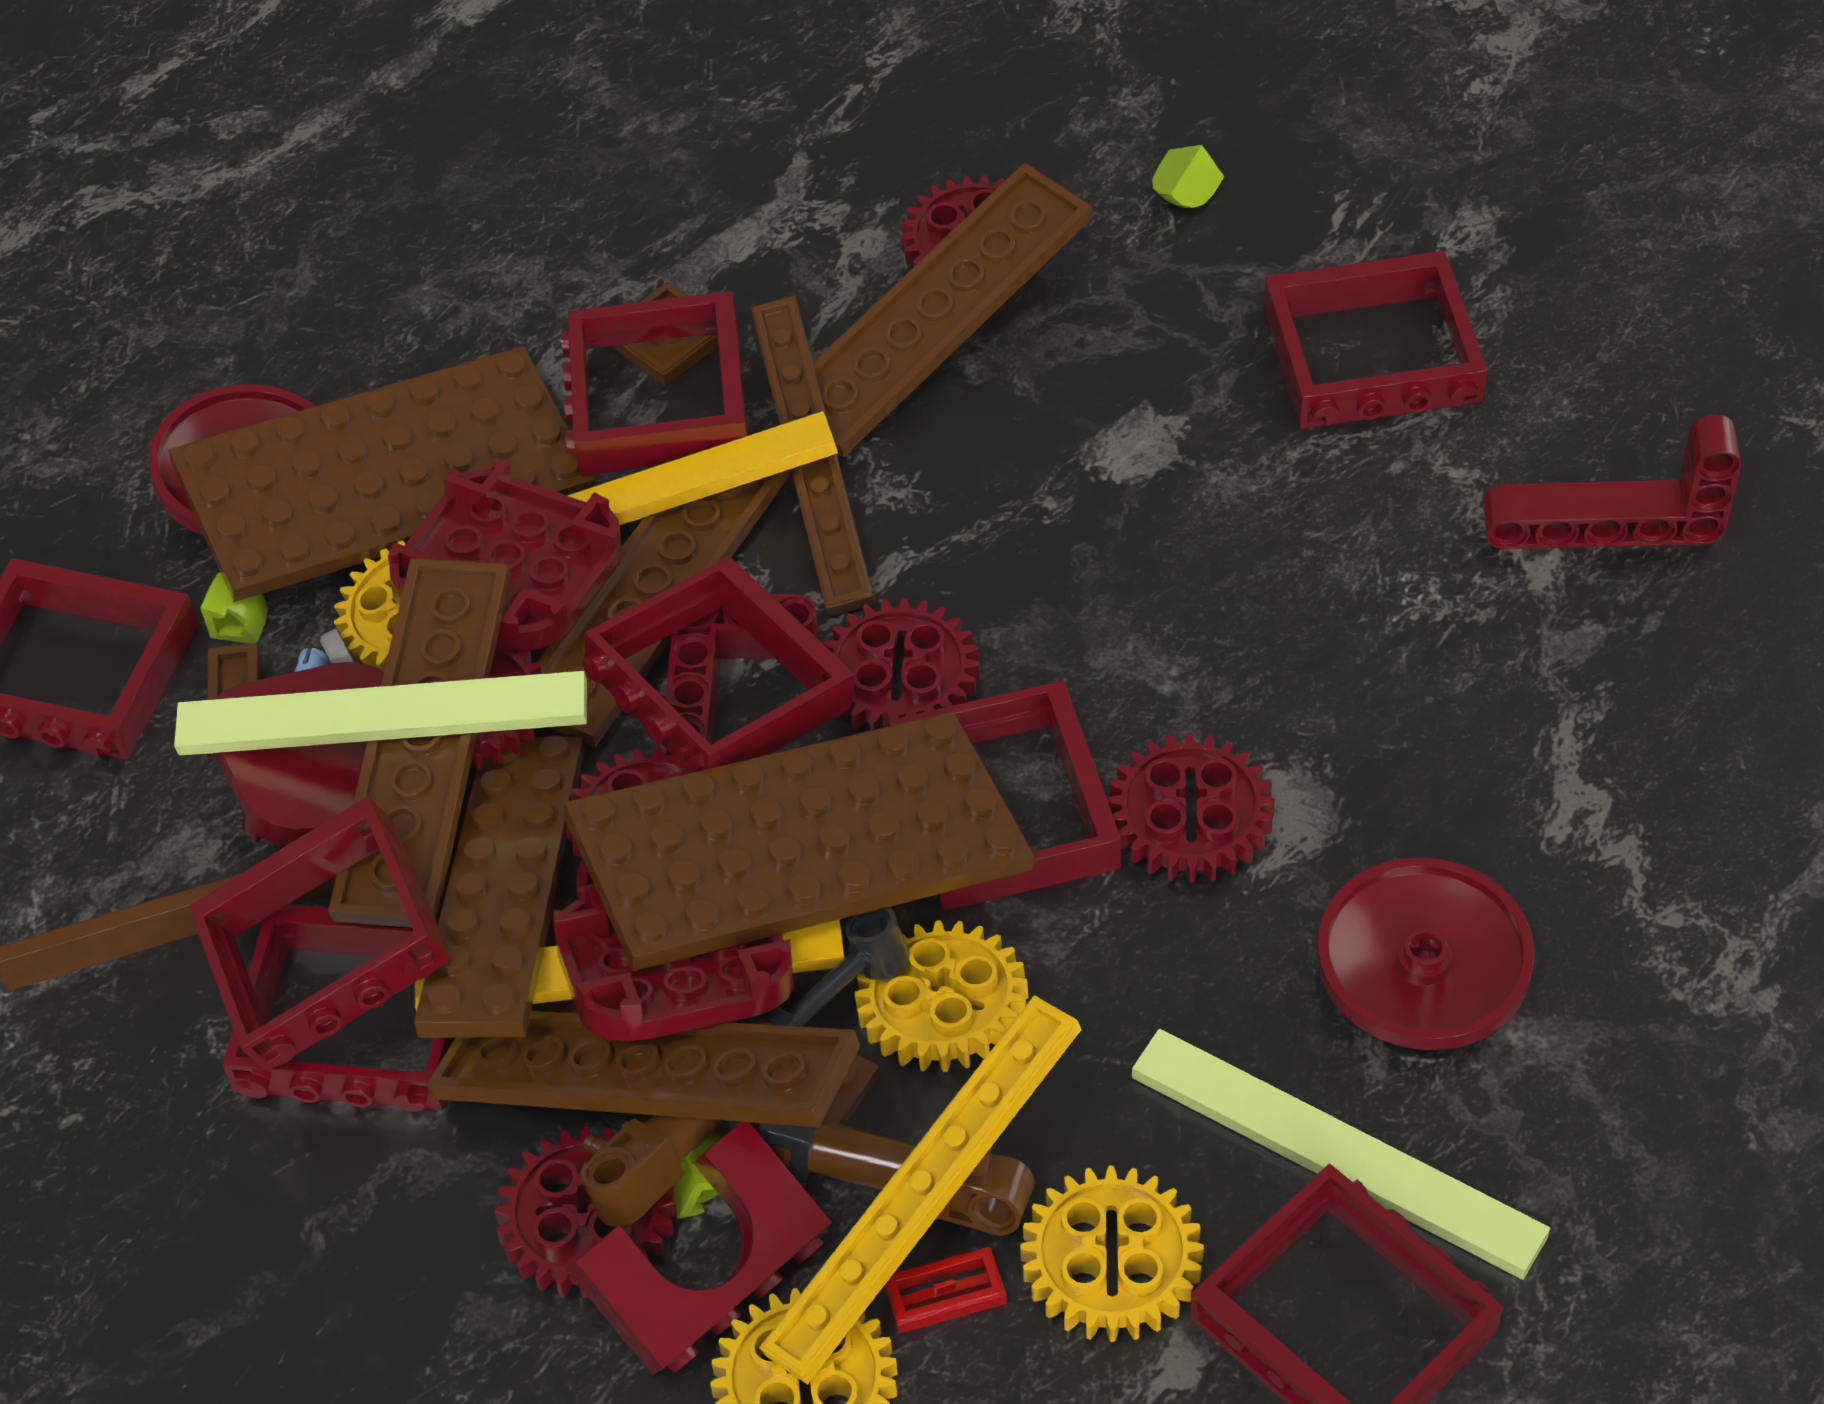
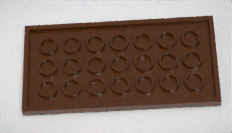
M524 346L169 449L170 462L233 602L363 563V560L366 558L371 560L381 557L380 551L386 548L390 552L394 542L398 543L403 540L406 544L445 494L443 479L455 469L461 475L473 470L491 469V460L510 464L511 477L566 496L595 487L593 475L581 476L576 453H567L565 430L568 427Z
M954 711L564 803L565 820L632 971L1032 871L1035 859L1031 848Z

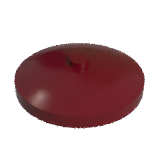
M239 384L215 388L185 401L165 418L156 431L149 452L150 475L154 493L159 503L179 524L204 536L170 462L169 449L312 408L315 405L290 391L256 384Z
M1405 858L1371 867L1356 875L1340 888L1327 906L1321 920L1317 961L1321 980L1331 1000L1360 1029L1376 1038L1398 1046L1422 1050H1442L1468 1045L1481 1040L1502 1027L1521 1006L1530 985L1534 965V943L1529 924L1517 903L1501 886L1487 876L1451 861L1434 858Z

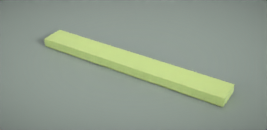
M584 671L178 702L174 747L180 756L587 724V678Z
M1160 1028L1132 1068L1133 1079L1317 1174L1330 1163L1352 1182L1358 1179L1366 1188L1368 1195L1383 1208L1397 1211L1406 1220L1524 1280L1549 1236L1550 1227Z

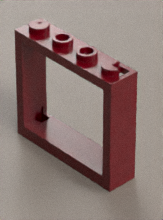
M1445 251L1265 276L1263 309L1300 429L1364 419L1372 420L1378 417L1419 413L1426 410L1483 402L1487 368ZM1437 297L1460 364L1313 385L1292 318Z
M732 291L568 311L569 330L561 331L563 356L564 358H570V362L562 363L565 390L572 392V395L564 396V410L567 424H573V429L565 430L567 453H576L581 476L655 467L748 436L738 324ZM718 333L725 415L590 431L586 349Z
M730 556L585 632V659L582 661L588 676L594 682H600L614 696L621 710L625 713H631L645 727L652 741L656 744H662L676 758L680 768L686 774L770 755L852 708L855 673ZM722 608L808 691L711 745L625 659Z
M11 558L0 577V647L24 604L154 632L110 716L0 693V735L8 738L23 737L37 740L54 748L65 746L79 749L97 757H100L102 754L129 760L198 626L189 595Z
M1064 680L888 721L889 726H894L954 711L972 744L1049 726L1089 838L1034 851L1035 859L1032 871L937 894L941 911L1121 869V837Z
M369 796L189 905L240 1049L267 1072L289 1062L301 1051L324 1037L335 1034L342 1026L370 1009L379 1007L388 998L416 981L428 977L434 970L452 960L394 822ZM368 821L369 826L361 830L359 826ZM380 849L414 933L266 1023L234 937ZM221 911L223 915L216 918L214 915Z
M291 904L263 919L248 975L266 1023L270 1019L288 950L376 957L414 933L413 928L333 922L328 913V907ZM438 916V918H437V926H438L439 919H440L439 916ZM232 1029L223 1067L233 1092H239L251 1098L274 1095L292 1097L305 1103L317 1102L320 1099L343 1101L355 1107H368L371 1104L397 1106L402 1110L418 1112L423 1109L442 1110L444 1100L434 1099L427 1083L455 1038H433L425 1072L289 1061L267 1072L240 1049L234 1029Z
M1330 1163L1191 1293L1190 1319L1287 1404L1352 1403L1233 1300L1327 1211L1466 1326L1389 1404H1426L1498 1332L1503 1309L1499 1302L1486 1293L1487 1285L1478 1280L1472 1281L1455 1267L1451 1257L1441 1247L1435 1244L1428 1245L1411 1231L1409 1223L1401 1214L1393 1209L1386 1210L1368 1195L1366 1188L1358 1179L1352 1182Z

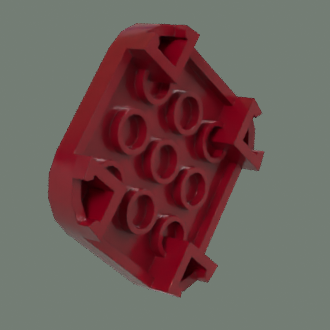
M491 460V469L473 470L463 475L455 469L443 479L445 494L407 543L401 545L394 542L390 549L388 561L394 599L400 606L411 558L508 564L511 579L496 646L517 651L541 649L558 642L578 620L616 567L621 556L622 545L619 520L611 511L609 500L594 492L589 500L584 502L511 477L510 464L507 462Z
M357 662L332 663L239 684L222 691L214 700L381 687L384 672L372 665ZM368 741L206 754L207 758L216 757L246 816L245 831L251 839L257 843L263 838L274 845L286 847L353 806Z
M594 883L577 888L578 900L562 911L554 910L558 958L579 1019L588 1031L604 1039L623 1042L646 1040L754 1017L774 1010L788 999L794 988L790 939L784 940L781 934L632 971Z

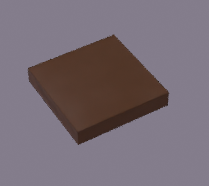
M666 282L640 302L688 297V295L670 282ZM718 333L611 347L666 386L717 348L719 343Z

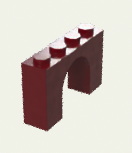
M740 1122L692 1162L731 1209L740 1230L741 1248L738 1262L732 1274L722 1285L708 1290H691L669 1282L658 1273L620 1225L609 1232L566 1269L652 1375L667 1366L673 1374L700 1352L694 1345L696 1340L709 1329L715 1336H718L731 1325L733 1319L737 1320L742 1315L736 1306L752 1293L759 1300L783 1279L777 1270L793 1257L800 1264L824 1244V1241L818 1234L832 1222L749 1122Z

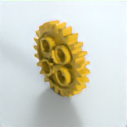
M403 540L398 542V544L405 545ZM386 548L380 551L381 559L375 562L368 558L363 560L367 568L364 573L351 572L349 574L355 585L341 587L339 591L346 601L339 602L334 606L340 616L334 620V624L354 661L378 667L383 672L399 610V604L393 597L392 587H389L391 585L388 561L389 551Z
M937 920L934 924L933 932L926 933L919 924L914 925V937L908 939L902 934L909 953L908 963L902 971L895 976L879 980L866 978L862 974L857 975L859 990L855 991V1001L859 1024L861 1028H866L868 1042L870 1044L880 1042L881 1054L884 1057L898 1051L899 1065L905 1066L913 1057L919 1058L921 1071H926L932 1060H939L942 1071L948 1072L952 1059L958 1058L965 1068L970 1067V1055L973 1053H977L985 1059L990 1052L989 1044L996 1045L1025 1008L1026 999L1029 998L1023 962H1016L1015 949L1013 947L1002 949L1001 936L998 934L985 941L983 927L980 925L970 934L964 933L962 921H958L952 931H944L941 920Z
M1108 1166L1105 1179L1100 1180L1097 1179L1091 1168H1087L1085 1170V1183L1081 1185L1070 1176H1065L1064 1194L1048 1188L1046 1190V1204L1048 1207L1039 1204L1032 1206V1220L1035 1223H1024L1023 1239L1027 1242L1020 1244L1021 1261L1026 1262L1023 1265L1024 1282H1034L1031 1286L1034 1302L1047 1299L1045 1303L1046 1316L1052 1318L1064 1312V1330L1068 1332L1079 1321L1085 1323L1086 1339L1090 1340L1096 1334L1099 1327L1106 1328L1110 1342L1116 1341L1119 1328L1124 1327L1127 1328L1134 1340L1139 1339L1140 1323L1146 1322L1156 1332L1160 1331L1161 1312L1177 1319L1180 1310L1178 1300L1191 1302V1293L1194 1288L1191 1283H1200L1202 1266L1197 1263L1203 1262L1204 1245L1197 1243L1200 1240V1224L1189 1223L1191 1221V1206L1187 1204L1175 1207L1177 1203V1190L1172 1188L1161 1195L1158 1194V1177L1154 1175L1144 1185L1137 1183V1169L1135 1168L1129 1171L1125 1180L1117 1179L1114 1166ZM1109 1210H1114L1117 1213L1118 1293L1115 1296L1107 1294L1106 1213ZM1079 1223H1087L1096 1228L1091 1231L1080 1232L1071 1227ZM1142 1223L1150 1226L1151 1229L1145 1232H1135L1128 1227L1132 1224ZM1080 1273H1087L1096 1277V1279L1088 1283H1080L1073 1280L1072 1277ZM1142 1273L1147 1274L1153 1279L1147 1283H1136L1128 1277L1133 1274Z
M797 1288L792 1289L790 1303L784 1305L774 1293L770 1294V1310L765 1313L757 1306L749 1305L751 1319L749 1325L740 1320H732V1331L736 1340L720 1338L718 1341L720 1353L724 1357L712 1359L713 1373L718 1378L711 1381L713 1398L720 1399L715 1404H773L777 1402L802 1404L799 1378L774 1361L761 1359L764 1353L759 1348L800 1296ZM864 1311L839 1343V1345L843 1346L842 1349L831 1354L810 1381L813 1404H823L824 1400L833 1395H843L849 1398L845 1404H890L886 1399L897 1397L896 1381L891 1379L898 1375L896 1358L888 1357L892 1354L890 1337L879 1338L881 1326L878 1318L864 1323Z

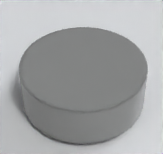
M336 628L320 636L321 639L319 640L332 663L355 662Z

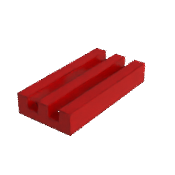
M990 1246L895 1272L884 1285L899 1334L1007 1304V1295ZM981 1268H985L986 1271L985 1273L957 1281L951 1279L936 1283L932 1288L903 1296L899 1292Z

